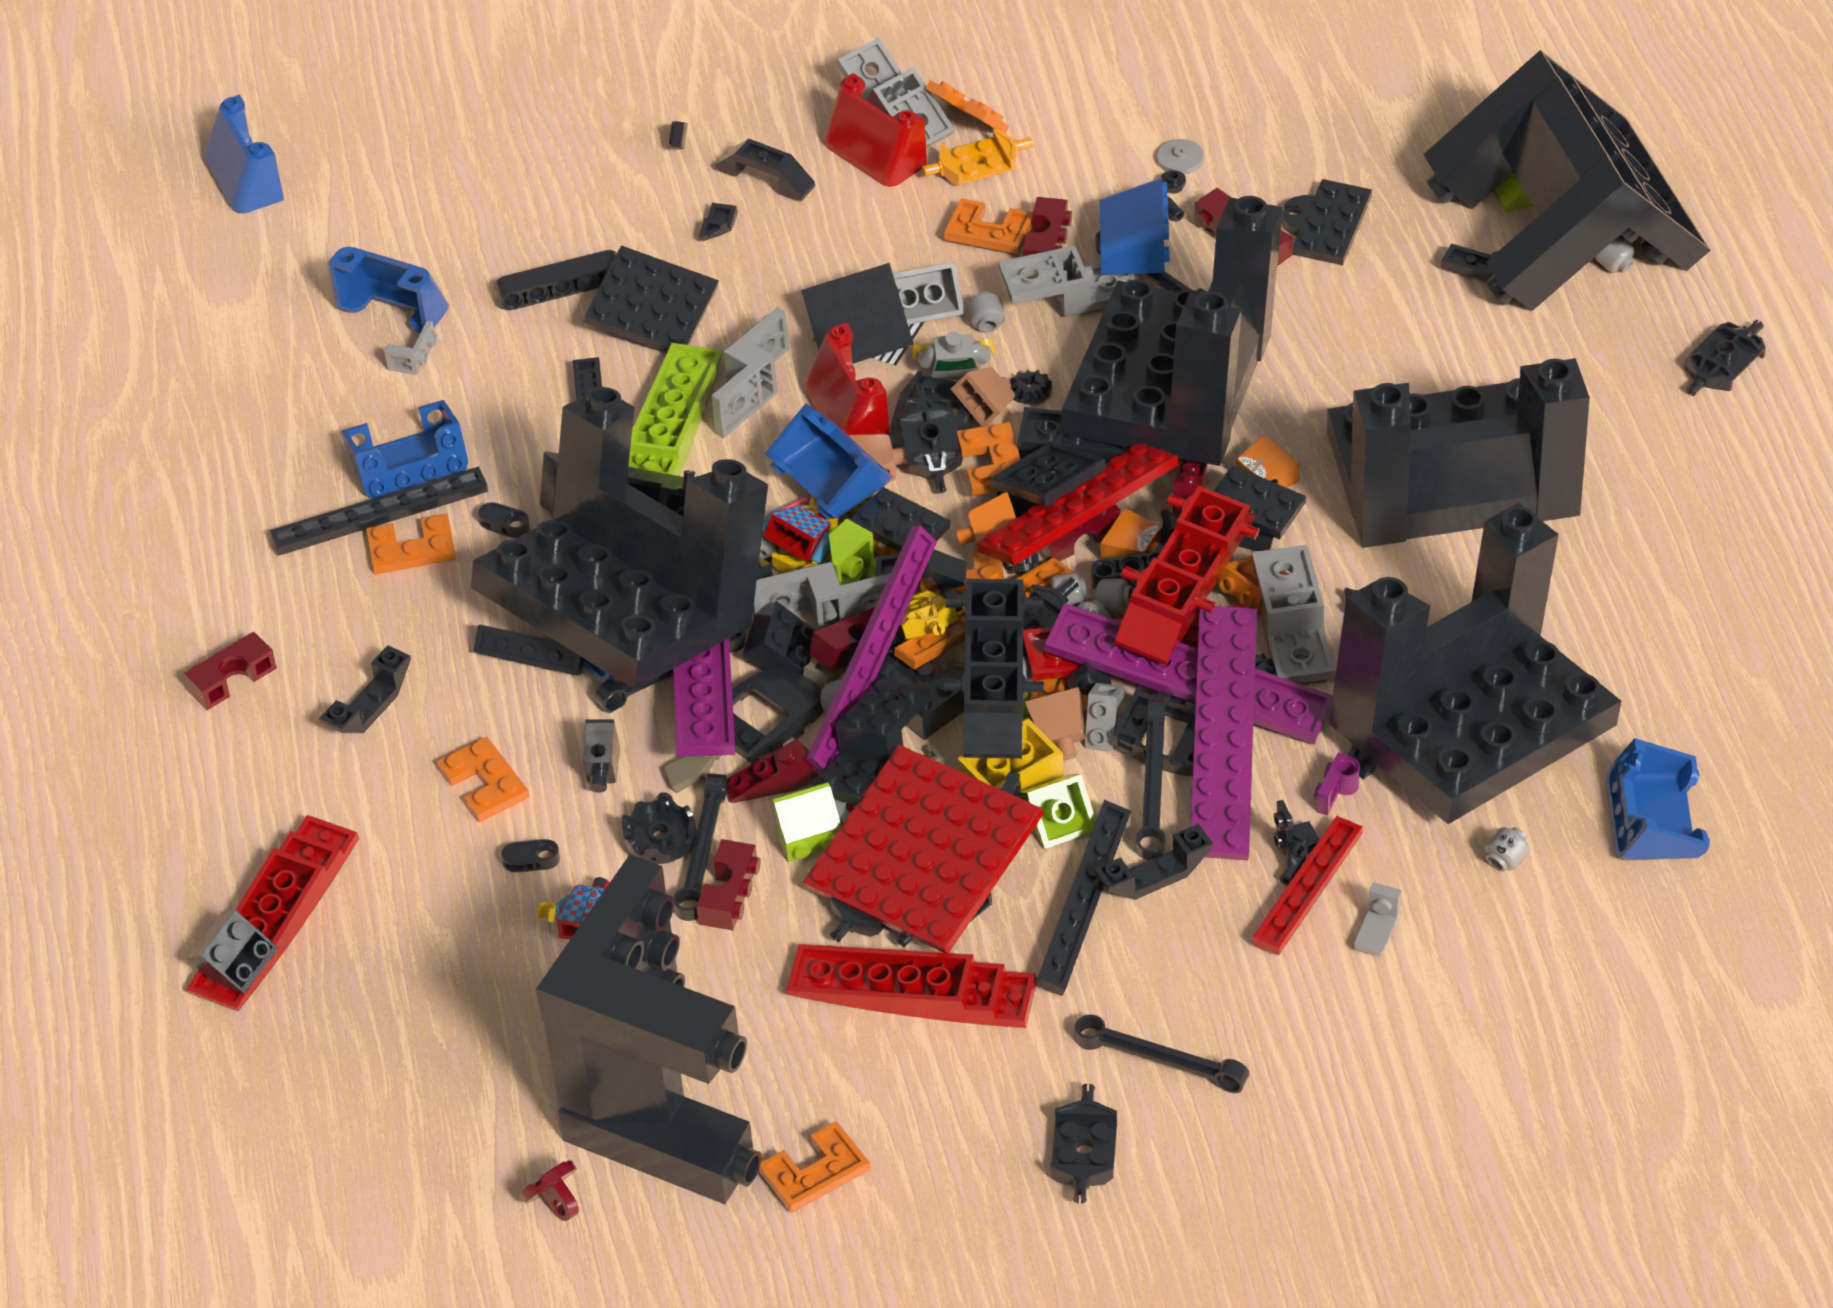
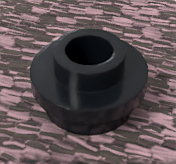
M1170 170L1161 175L1162 182H1167V193H1179L1186 185V176L1180 171Z

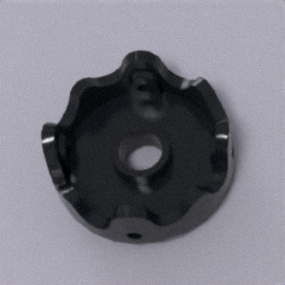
M661 792L651 802L639 801L635 804L630 817L628 815L622 816L624 842L631 855L656 864H666L682 858L694 845L697 830L692 811L688 805L684 807L677 805L669 793ZM658 831L667 832V834L662 837H656L653 835Z

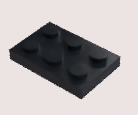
M1234 465L1230 467L1214 490V492L1249 505V513L1255 515L1251 526L1259 528L1260 532L1279 540L1306 503L1305 495Z
M882 487L850 519V521L872 532L874 540L898 552H901L912 526L921 525L936 541L950 529L949 519L885 487Z

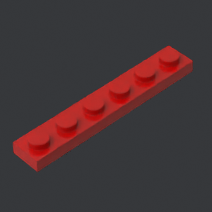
M1336 815L1253 935V945L1280 955L1363 834V826Z

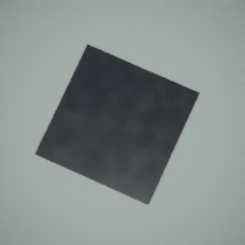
M890 263L801 290L818 351L827 331L844 323H848L853 333V341L851 343L852 364L914 345Z

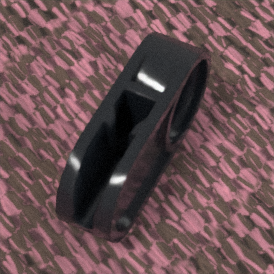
M495 502L486 503L479 508L480 525L486 530L511 538H518L530 530L529 518L524 511ZM514 521L523 522L519 527L510 526Z
M550 839L509 843L501 852L504 868L513 873L548 870L554 868L560 862L558 844ZM542 851L553 852V855L549 858L538 856Z

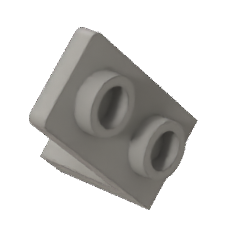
M426 321L413 348L387 345L384 352L389 371L412 375L419 374L422 366H425L428 361V354L431 348L435 347L437 343V332H434L433 321Z
M1096 683L1089 692L1085 736L1086 748L1112 751L1114 749L1112 737L1116 729L1117 706L1124 698L1123 686Z
M1372 883L1369 890L1368 912L1354 942L1355 950L1377 956L1383 955L1401 913L1402 890Z

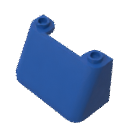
M239 94L225 99L220 104L204 156L206 165L232 210L236 213L244 214L283 201L284 197L275 153L267 143L252 142L245 116V103Z
M807 403L804 404L765 452V455L772 461L770 466L780 475L786 472L816 499V503L819 505L817 510L827 519H830L831 516L835 518L840 517L879 491L882 487H885L893 478L883 466L839 426Z
M1634 738L1614 761L1607 773L1606 787L1617 857L1629 861L1699 858L1707 852L1710 839L1704 829L1696 828L1694 831L1692 830L1687 792L1692 786L1697 784L1699 779L1696 756Z

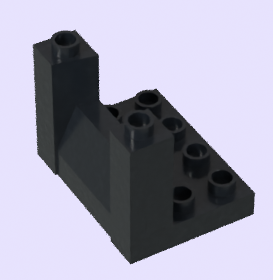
M1541 50L1423 154L1434 172L1427 179V183L1432 191L1445 203H1448L1457 196L1473 209L1514 173L1539 213L1537 218L1486 261L1493 273L1486 280V284L1495 297L1505 305L1515 298L1533 311L1619 235H1622L1630 243H1633L1641 236L1643 238L1640 241L1642 247L1655 262L1662 265L1670 258L1686 271L1711 251L1628 119Z
M1256 196L1229 197L1216 229L1213 279L1208 292L1200 293L1195 290L1175 292L1155 288L1149 282L1140 279H1133L1127 282L1117 280L1062 406L1060 434L1128 448L1136 444H1145L1177 455V458L1216 466L1221 465L1230 442L1231 429L1257 363L1262 360L1271 337L1283 207L1269 205L1263 199Z
M1554 358L1539 364L1520 366V378L1506 383L1478 387L1461 386L1456 390L1424 395L1410 394L1409 382L1401 384L1382 383L1374 388L1353 390V403L1347 406L1328 408L1327 434L1362 548L1406 542L1407 539L1481 529L1484 527L1485 520L1516 503H1520L1522 506L1532 510L1542 521L1580 516L1590 396L1576 358L1566 360Z
M595 387L590 389L586 396L562 407L553 520L543 521L536 529L514 540L503 541L496 549L474 559L471 588L631 688L637 689L751 627L768 484L746 472L745 465L739 461L732 459L718 460L713 463L711 472L687 479L682 517L627 484L634 406L622 400L620 393L612 388Z
M1516 503L1484 521L1471 603L1427 627L1431 605L1409 594L1406 584L1397 578H1379L1346 597L1329 724L1447 824L1459 819L1617 726L1622 700L1600 684L1594 676L1586 673L1561 653L1554 644L1541 637L1559 534L1540 520L1532 510L1522 506L1520 503Z
M629 854L536 988L559 1104L558 1115L562 1138L564 1142L726 1204L738 1184L745 1187L752 1184L761 1165V1152L753 1149L750 1121L685 1097L681 1074L709 1084L720 1070L729 1073L736 1072L744 1059L747 1039L739 1035L735 1006L684 987L685 976L677 972L676 965L680 938L672 933L670 923L674 910V898L666 894L663 867Z

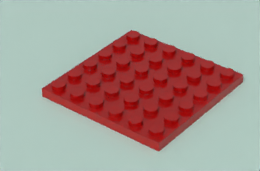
M898 745L863 795L861 801L855 806L802 883L806 889L828 899L833 897L872 919L878 920L889 928L940 952L949 953L1041 820L1044 812L1037 805L902 745Z

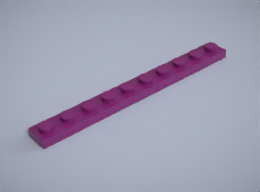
M921 525L912 526L807 755L806 761L819 773L840 754L836 723L872 687L937 544V541Z

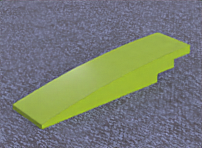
M671 343L632 429L629 467L680 476L711 393L723 356V350Z

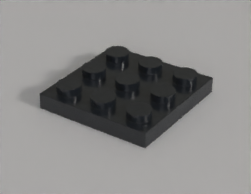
M1048 442L991 477L989 481L991 489L1003 493L1008 492L1009 495L1040 504L1041 506H1050L1060 497L1075 491L1084 482L1094 479L1097 474L1106 469L1103 458Z

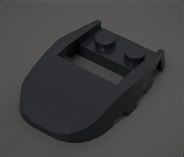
M918 371L899 395L889 437L892 449L905 447L900 422L897 421V412L905 404L915 401L913 385L917 383L919 387L920 383L924 384L926 397L929 396V399H943L950 403L953 409H959L958 414L953 415L957 431L972 429L973 415L951 390L957 382L923 376L922 371ZM927 429L923 432L928 438H934L938 435L932 429Z
M782 667L765 669L732 689L733 706L739 700L743 701L750 695V691L753 690L788 715L765 736L733 713L735 752L753 764L758 761V756L766 751L772 753L783 747L782 744L791 738L798 739L804 734V728L809 723H815L823 714L824 709L820 699L822 689L804 675Z
M1137 686L1113 733L1112 745L1145 764L1146 745H1143L1147 734L1148 699L1166 700L1165 715L1188 724L1172 757L1163 754L1162 771L1192 776L1195 702L1172 698V694L1160 691L1158 696L1142 692L1143 687Z

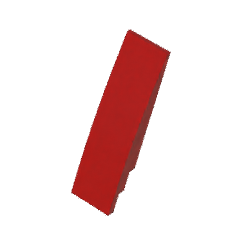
M306 815L296 833L290 831L280 849H272L235 909L279 949L245 994H240L208 978L199 969L188 985L187 993L239 1011L276 964L315 909L358 842V833Z
M799 944L786 993L796 997L896 1015L959 1023L1026 1028L1037 977L1036 973L1007 972L1005 964L975 962L973 954Z

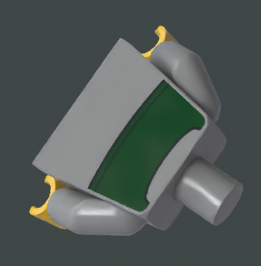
M950 332L946 336L935 337L930 347L928 345H912V360H917L922 368H929L930 377L950 381L960 380L966 373L981 369L980 364L987 363L991 358V354L995 353L993 338L980 340L975 343L971 334L960 335L958 332Z

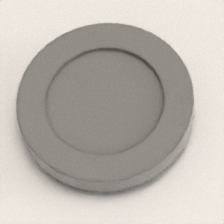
M1186 139L1168 141L1157 152L1158 165L1166 172L1177 170L1184 175L1190 174L1198 170L1204 160L1202 148L1197 143Z

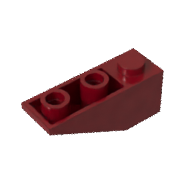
M1181 459L1174 480L1173 494L1187 499L1194 494L1198 485L1205 488L1208 464ZM1173 507V514H1181V509Z
M795 739L727 778V791L730 802L737 803L796 791L814 781L820 773L806 761L810 750L798 739Z

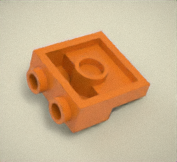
M1252 555L1229 562L1217 581L1221 591L1236 597L1244 608L1257 609V612L1262 611V597L1252 563ZM1285 570L1278 572L1282 575L1289 574Z

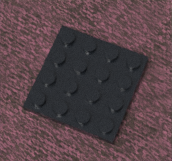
M621 245L584 316L583 323L668 352L671 343L690 344L718 288L719 280Z

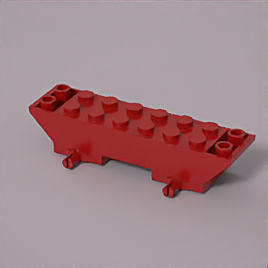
M1199 485L1194 494L1187 499L1172 493L1169 495L1166 504L1181 509V515L1176 521L1175 530L1157 559L1153 558L1150 565L1142 572L1125 566L1121 575L1122 578L1136 582V588L1131 594L1130 603L1114 644L1164 665L1168 664L1198 614L1199 609L1210 614L1212 613L1216 602L1208 600L1207 597L1243 537L1247 536L1255 540L1259 533V528L1251 526L1255 515L1249 513V505Z

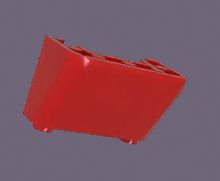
M852 73L840 83L825 133V145L828 150L881 185L887 187L897 186L920 171L922 166L927 165L924 118L909 110H903L893 117L887 115L860 97L866 89L865 81Z
M848 323L829 329L805 379V391L813 407L848 435L887 434L890 436L887 391L876 378L867 377L856 381V372L852 365L851 354L853 333Z

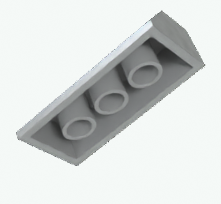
M955 262L893 273L908 325L965 314Z

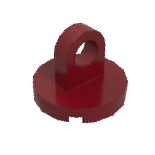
M570 1159L560 1163L543 1174L539 1181L529 1184L520 1192L521 1198L525 1204H529L543 1196L559 1219L562 1221L570 1220L578 1215L579 1207L564 1180L576 1172L577 1167Z

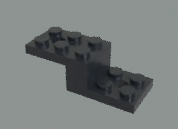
M879 679L836 723L840 754L810 784V787L829 783L835 800L857 805L898 745L904 746L902 729L930 700L929 690L914 685L893 682L888 679Z

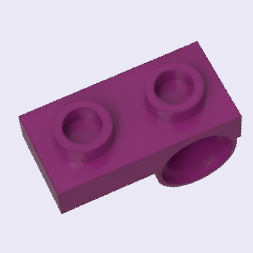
M1338 752L1333 763L1328 762L1324 772V781L1317 784L1314 792V800H1317V813L1328 816L1338 794L1352 795L1359 789L1360 765L1356 759Z

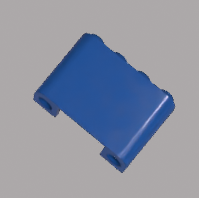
M1161 177L1099 199L1101 275L1165 273V262H1170L1169 246H1164V240H1169L1167 182H1162Z
M355 247L339 249L328 262L338 309L348 312H359L372 299L415 311L410 318V327L417 333H421L426 321H433L435 328L448 311L449 303L425 268Z
M445 400L418 407L424 428L423 432L374 447L367 423L341 430L344 445L367 496L377 498L465 471L468 466V456L460 424ZM433 410H439L442 413L441 419L436 423L428 421V414ZM356 433H361L365 436V440L360 446H356L351 438Z

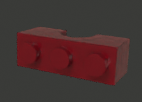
M1046 197L1036 198L1032 213L1033 232H1027L1023 246V256L1063 248L1061 245L1066 244L1068 235L1066 226H1071L1072 211L1068 210V200Z
M1114 504L1038 552L1046 561L1055 558L1060 562L1074 555L1075 543L1086 533H1089L1097 543H1100L1121 514V509Z
M875 607L815 631L812 637L810 655L831 672L847 667L846 656L856 650Z
M253 631L184 673L188 692L206 710H209L230 697L226 680L229 677L241 674L255 682L277 669L273 649Z
M721 839L713 861L715 878L727 883L722 885H704L697 904L699 925L733 931L737 919L741 920L743 917L745 897H750L752 878L753 875H758L761 859L757 857L756 845Z

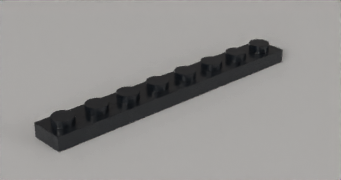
M478 466L270 530V533L280 556L359 532L366 528L375 527L488 492V486Z
M1104 799L1035 985L1063 996L1104 887L1095 874L1094 868L1114 860L1131 810Z

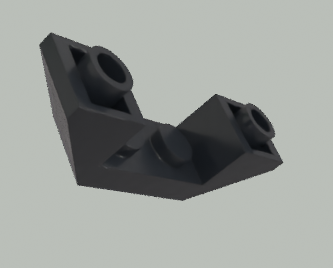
M749 138L729 149L715 164L716 169L738 176L746 166L779 178L780 193L800 201L816 186L815 181L792 154Z
M933 550L921 578L932 576L938 590H943L947 586L950 588L966 586L967 563L962 559ZM900 553L876 557L859 581L890 574Z
M387 645L371 662L373 680L349 705L336 700L319 718L320 723L341 733H364L398 697L411 661V656Z
M1196 824L1173 834V850L1130 869L1120 857L1094 868V872L1109 893L1136 900L1187 878L1213 848V842L1202 827Z

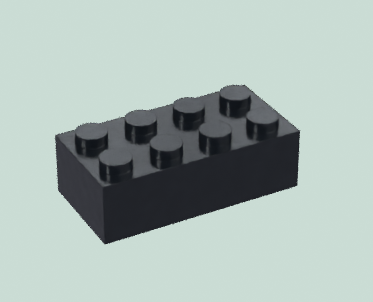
M895 634L873 685L879 679H888L893 682L914 685L929 690L930 700L906 725L921 739L925 740L964 712V698L960 691L944 692V679H955L931 660L914 670L894 655L895 647L906 641L898 634ZM855 650L846 656L847 668L855 653Z

